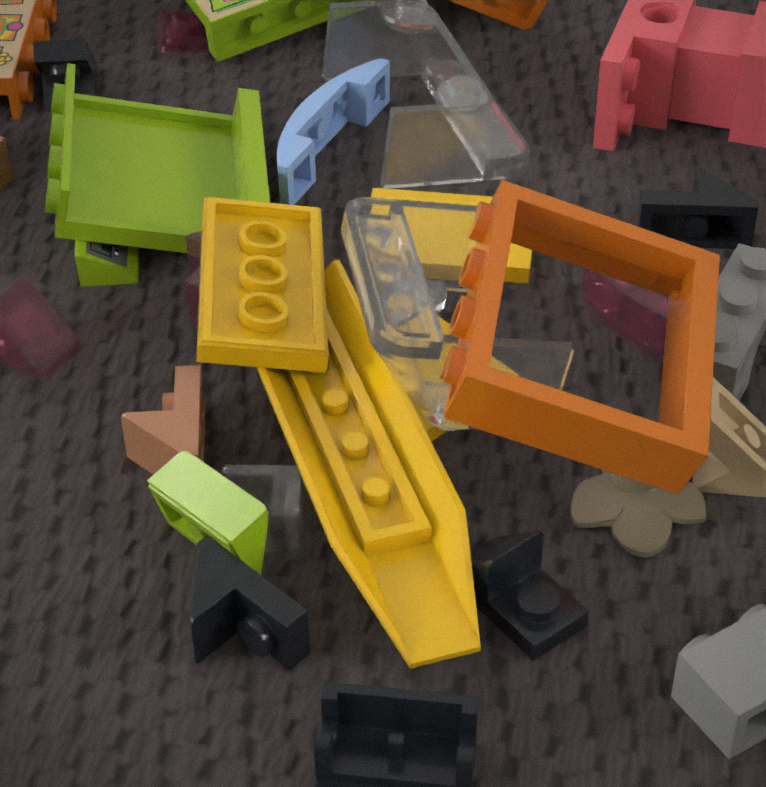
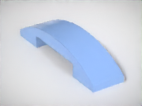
M379 58L336 76L315 90L293 112L281 133L277 148L280 204L294 205L316 182L315 156L348 121L367 126L390 102V60Z

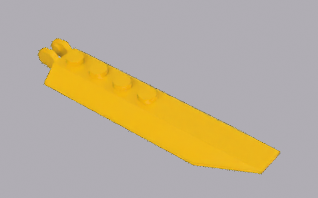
M333 260L324 270L329 348L326 373L256 367L331 548L409 668L412 669L480 652L481 644L466 510L340 260Z

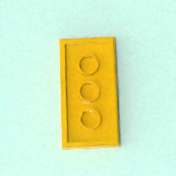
M204 197L196 362L326 373L329 348L321 208Z

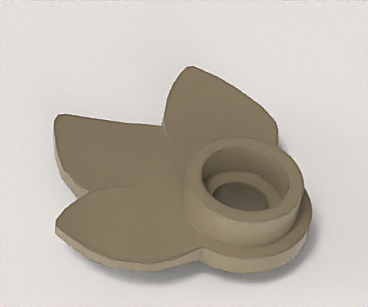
M603 470L601 475L588 478L579 483L573 494L570 513L574 526L578 528L610 527L612 536L623 549L631 555L647 558L660 553L666 547L671 536L672 522L678 524L704 522L706 519V503L700 490L689 481L679 494H675Z

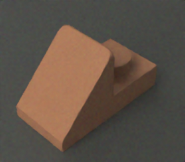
M201 365L175 366L174 392L163 393L162 411L126 412L121 416L127 457L153 475L182 451H188L204 462L206 407Z

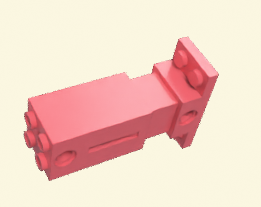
M628 0L600 60L593 148L614 151L620 135L629 136L633 125L666 130L670 119L730 129L728 141L766 148V1H759L755 15L699 7L696 6V0Z

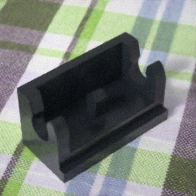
M324 681L321 696L322 729L321 732L316 731L314 744L315 787H472L477 749L479 697Z

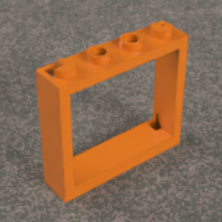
M501 180L490 204L483 201L478 203L475 219L467 236L468 239L477 242L475 248L471 247L469 249L459 276L458 284L468 288L466 296L462 295L460 297L449 328V334L458 337L457 347L452 346L450 348L440 375V379L443 382L450 384L443 418L679 494L708 457L720 255ZM510 243L668 296L658 422L489 367Z

